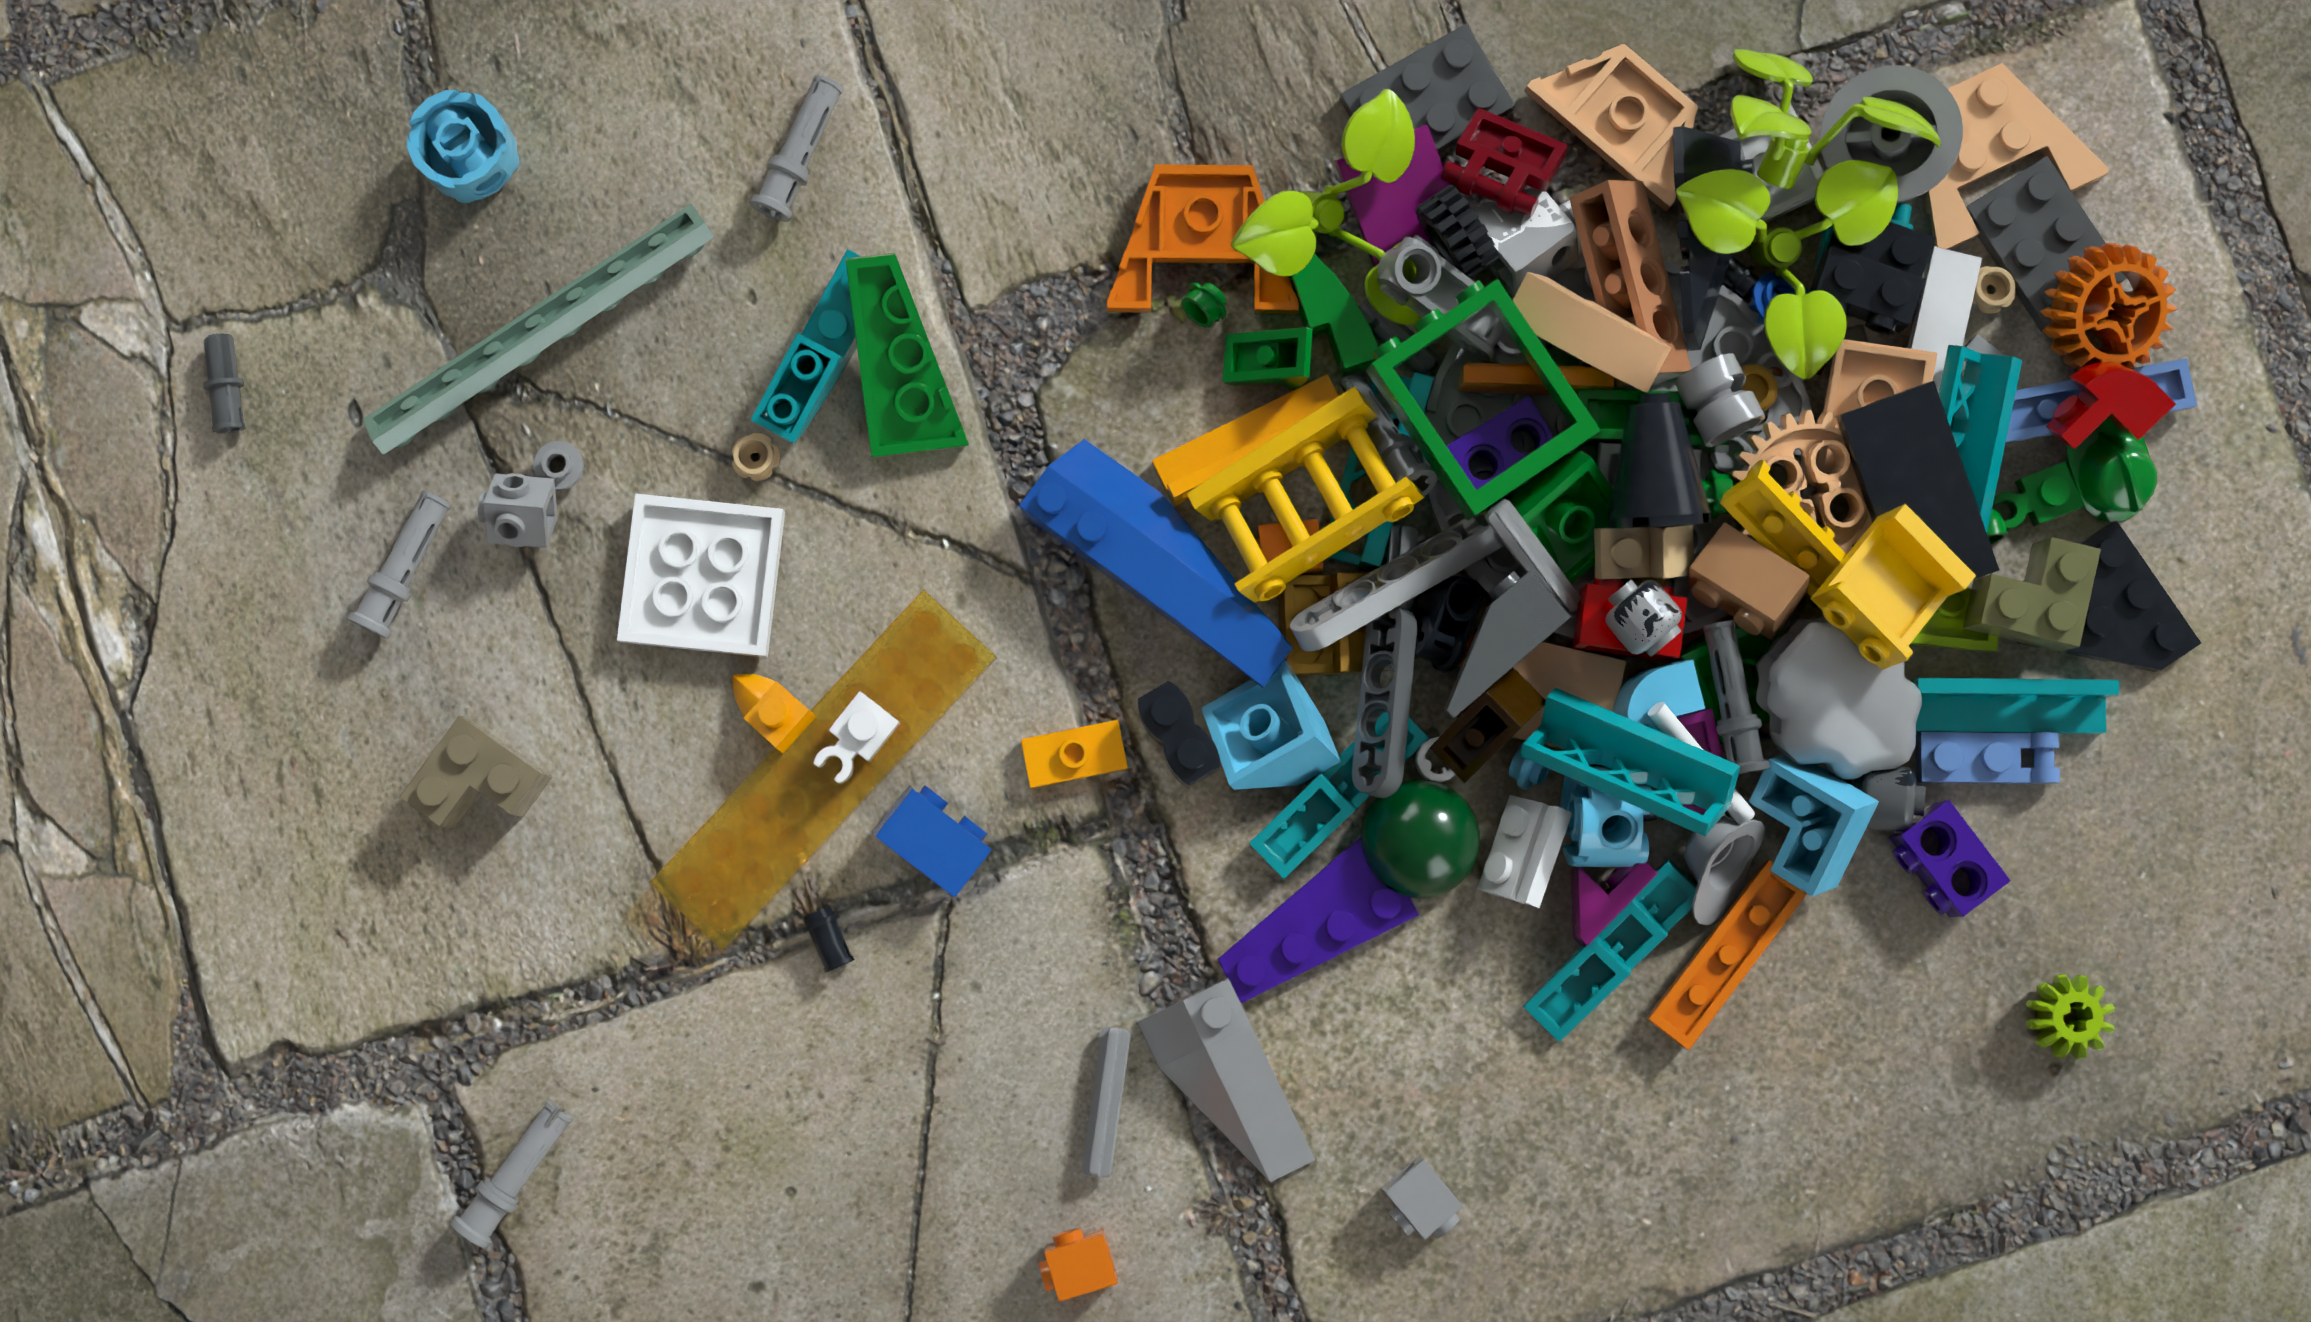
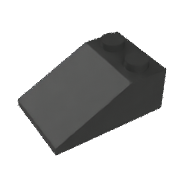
M1513 571L1488 593L1494 602L1484 610L1443 709V713L1449 719L1457 716L1571 617L1531 571L1527 572L1522 578Z

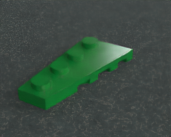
M886 253L845 258L871 457L969 445L896 254Z

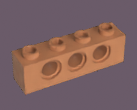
M1607 180L1569 197L1596 303L1672 347L1651 386L1676 378L1691 370L1644 182ZM1615 378L1617 388L1633 387Z

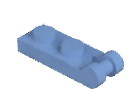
M1916 733L1917 783L2058 784L2060 783V768H2055L2054 749H2059V733ZM2021 749H2034V768H2021Z

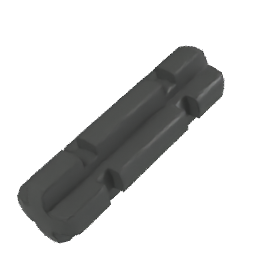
M1368 298L1358 306L1369 326L1375 329L1373 334L1383 344L1395 336L1402 343L1415 334L1406 325L1392 322L1381 316L1372 307ZM1427 346L1409 358L1407 366L1414 373L1426 375L1436 365L1438 355Z

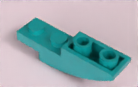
M849 249L846 250L804 330L801 334H796L750 419L796 444L820 410L857 349L845 258L861 256Z

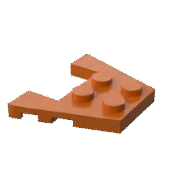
M1155 164L1130 240L1119 265L1117 277L1107 299V312L1151 313L1152 263L1254 264V314H1298L1299 302L1296 293L1293 291L1289 276L1273 275L1263 270L1251 259L1236 251L1230 245L1246 219L1265 202L1253 165Z

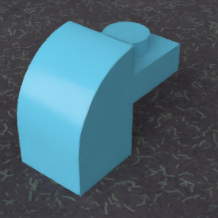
M1675 661L1638 672L1627 680L1620 689L1614 703L1613 712L1662 732L1648 716V711L1655 704L1664 702L1675 716L1705 709L1694 661Z

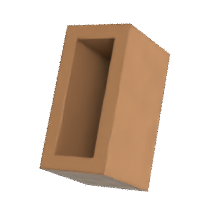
M1724 522L1689 567L1688 588L1691 589L1693 596L1702 604L1710 608L1718 606L1734 616V621L1746 632L1752 635L1760 633L1772 641L1806 597L1810 575Z

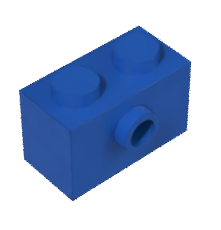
M909 785L872 833L955 898L992 851L991 848L982 842L988 833L965 815L957 823L944 813L943 810L948 805V802L926 785L923 786L920 792H917Z

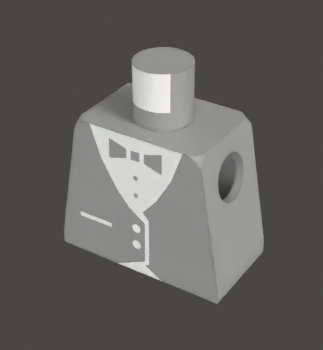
M1531 187L1523 190L1524 193L1539 199L1537 208L1531 217L1515 210L1512 214L1500 210L1494 201L1472 209L1478 214L1481 224L1486 226L1487 234L1493 239L1494 247L1498 250L1499 259L1488 267L1513 298L1527 272L1542 275L1552 280L1577 260V226L1570 200L1558 206L1546 191L1542 192Z

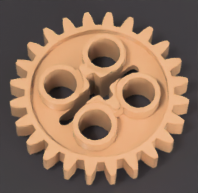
M1811 410L1801 411L1798 425L1791 413L1783 414L1780 418L1781 430L1771 421L1763 423L1762 428L1766 438L1763 439L1757 435H1749L1746 439L1753 449L1752 453L1736 452L1734 455L1744 465L1743 470L1731 471L1728 474L1731 475L1733 480L1740 482L1747 477L1750 468L1763 459L1769 466L1776 461L1785 466L1788 478L1782 488L1787 493L1794 491L1801 498L1800 490L1805 489L1807 484H1815L1817 493L1812 494L1810 499L1801 498L1799 506L1815 522L1817 516L1823 527L1828 526L1835 533L1833 541L1848 554L1852 549V545L1856 544L1864 532L1871 526L1872 520L1838 423L1833 427L1832 412H1823L1815 424L1814 415ZM1822 447L1830 449L1835 458L1834 467L1827 474L1821 472L1816 465L1815 458L1817 452ZM1795 449L1801 451V467L1794 458L1793 452ZM1838 494L1846 498L1849 504L1848 515L1840 522L1834 519L1830 513L1831 501ZM1743 526L1738 530L1746 536L1751 535Z

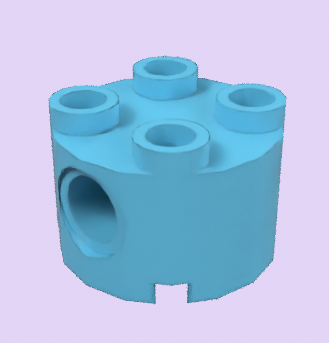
M444 90L427 98L413 112L409 122L411 129L409 138L407 137V150L414 166L442 194L452 197L461 203H471L498 192L518 169L517 142L508 123L483 96L473 92L469 94L467 92L460 93L458 90Z
M1590 766L1600 771L1612 770L1606 766ZM1565 776L1562 784L1560 808L1572 813L1566 830L1572 845H1562L1568 865L1577 867H1632L1635 863H1646L1649 855V841L1647 834L1643 833V815H1649L1650 812ZM1635 784L1641 789L1652 791L1651 786L1648 784Z

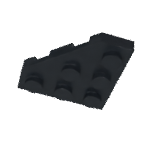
M2117 520L2109 523L2079 543L2099 548L2101 552L2080 647L2065 650L2066 654L2104 662L2112 661L2135 666L2137 669L2156 672L2164 669L2201 644L2199 638ZM2017 642L2018 644L2027 645V646H2032V647H2037V646H2033V645H2029V644Z

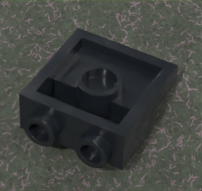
M1889 222L1884 231L1870 242L1862 245L1847 246L1839 242L1831 226L1809 292L1821 290L1830 293L1842 305L1846 317L1849 315L1866 321L1865 326L1874 332L1887 335L1894 334V332L1900 333L1911 324L1925 282V278L1922 276L1935 237Z

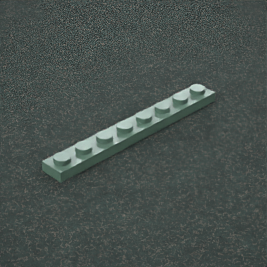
M689 204L363 418L371 441L383 455L393 448L407 445L415 438L419 431L434 421L448 418L457 410L460 404L475 394L489 391L498 383L501 377L513 369L530 364L540 355L542 350L559 339L571 337L579 331L582 324L600 312H607L618 306L624 296L641 285L655 282L661 277L664 270L682 258L696 255L702 250L705 243L714 238V235L694 206Z

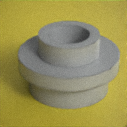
M552 441L539 449L534 458L533 468L536 477L554 479L555 490L560 491L573 487L580 480L584 471V461L581 453L572 444L565 441ZM555 457H564L566 465L563 471L552 473L550 462Z

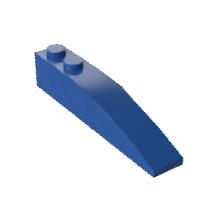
M1083 439L1051 463L1019 504L1020 509L1029 521L1262 688L1267 685L1292 651L1293 646L1258 605L1237 590L1234 584L1237 582L1166 497L1087 440Z

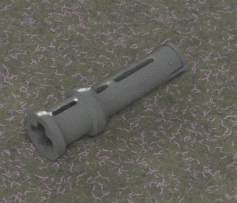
M1353 373L1344 377L1341 381L1346 388L1350 390L1355 386L1370 401L1378 415L1377 418L1368 423L1366 432L1395 483L1407 477L1421 490L1423 496H1426L1433 489L1437 481V475L1433 468L1423 464L1417 455L1418 447L1412 438L1398 431L1392 419L1373 393L1364 375ZM1338 384L1336 392L1340 396L1346 390L1343 385Z
M1733 620L1705 625L1702 628L1708 647L1721 720L1717 721L1716 732L1717 735L1723 736L1727 760L1740 765L1738 775L1770 769V763L1768 760L1763 759L1758 729L1762 727L1761 719H1758L1757 714H1752L1741 654L1738 647L1736 625Z

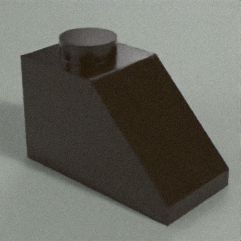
M1512 667L1492 684L1431 745L1430 749L1466 783L1545 706L1546 700Z

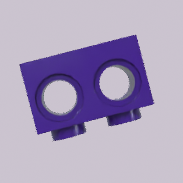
M1527 396L1448 444L1447 448L1477 490L1529 455L1520 453L1513 448L1511 434L1519 431L1528 433L1534 439L1535 450L1555 436L1531 398ZM1474 457L1487 459L1493 467V477L1486 480L1477 479L1470 473L1468 461Z
M1950 800L1933 803L1924 810V816L1913 818V823L1907 830L1895 832L1888 837L1896 847L1892 851L1895 859L1907 873L1913 874L1915 872L1926 886V889L1923 891L1924 897L1940 915L1946 913L1948 917H1964L2011 881ZM1926 828L1933 830L1939 838L1938 850L1933 855L1927 854L1921 847L1920 838ZM1958 868L1966 872L1970 881L1969 889L1963 896L1957 894L1951 885L1952 875Z

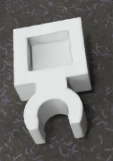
M859 691L829 729L840 740L835 746H828L819 751L815 757L814 764L822 768L829 758L839 757L843 766L834 780L839 784H843L853 773L854 758L859 754L870 762L901 723Z

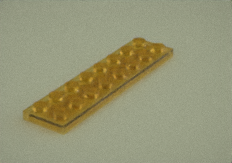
M923 589L810 710L816 717L784 753L774 748L649 883L722 951H725L997 659V656ZM861 691L901 724L870 762L858 754L853 760L854 770L851 777L845 783L839 784L834 780L843 766L839 757L829 758L822 768L817 767L814 764V760L819 751L828 746H835L840 740L829 729L858 692Z

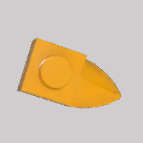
M734 674L732 676L735 700L744 716L743 719L781 753H784L816 717L815 714L777 681L775 682L772 679L755 674Z

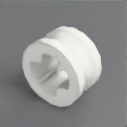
M1436 737L1429 739L1419 747L1416 752L1415 765L1421 777L1440 783L1451 779L1456 774L1450 768L1447 771L1445 767L1440 769L1441 774L1430 771L1432 763L1425 759V754L1439 738Z

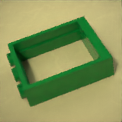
M1498 279L1486 287L1483 286L1480 280L1467 287L1455 297L1459 305L1444 315L1437 308L1421 318L1413 325L1417 333L1401 343L1397 336L1382 344L1371 353L1375 361L1366 370L1467 520H1470L1601 431ZM1490 305L1572 426L1476 490L1394 368Z

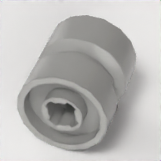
M1733 353L1720 355L1699 364L1675 381V386L1686 408L1697 411L1693 421L1706 447L1716 446L1740 436L1765 419V414L1753 391H1744L1742 389L1746 377Z

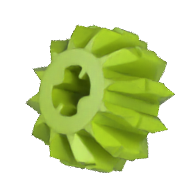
M2066 974L2054 975L2053 986L2047 983H2039L2036 986L2042 1001H2027L2026 1007L2037 1011V1018L2029 1019L2025 1025L2028 1029H2042L2035 1041L2038 1047L2046 1048L2052 1045V1055L2054 1057L2065 1058L2070 1052L2075 1059H2085L2088 1047L2093 1050H2101L2105 1047L2098 1033H2113L2115 1028L2111 1023L2103 1022V1015L2111 1014L2116 1009L2113 1004H2099L2106 989L2100 985H2094L2089 988L2087 976L2075 975L2070 981ZM2071 1009H2075L2077 1018H2073L2069 1024H2065L2063 1015L2070 1013Z

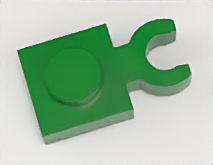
M2066 461L2015 481L2020 493L2019 495L2011 491H2004L1995 495L1993 506L2003 503L2011 509L2010 519L2004 521L2007 530L2020 525L2024 521L2026 514L2029 515L2034 527L2085 507Z

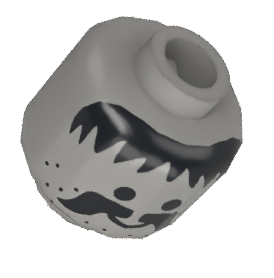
M1630 580L1608 598L1614 607L1607 613L1605 623L1631 654L1637 655L1646 651L1651 657L1682 631L1677 625L1682 618L1681 609L1656 581L1649 580L1637 587Z

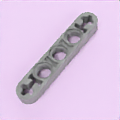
M1488 508L1470 520L1463 519L1301 611L1292 619L1290 624L1300 648L1311 652L1325 648L1503 547L1504 543L1485 519V515L1489 511Z

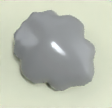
M1824 616L1814 620H1794L1787 627L1784 634L1773 641L1768 652L1762 655L1756 663L1758 673L1756 701L1770 715V735L1775 746L1797 765L1823 763L1831 773L1840 779H1855L1871 771L1895 769L1910 759L1916 746V721L1922 706L1921 691L1914 683L1905 678V662L1881 670L1878 665L1867 661L1860 654L1858 646L1841 629L1830 624Z

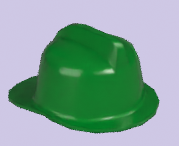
M2107 417L2075 449L2065 444L2067 461L2087 512L2096 519L2113 522L2116 520H2127L2143 510V507L2154 494L2157 485V469L2150 458L2144 437L2139 440L2122 432Z

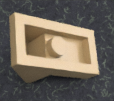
M1693 525L1624 529L1595 528V578H1673L1689 575V567L1694 562Z

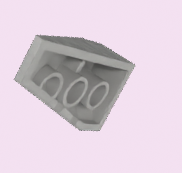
M1229 978L1223 979L1137 1022L1159 1068L1270 1182L1315 1160Z

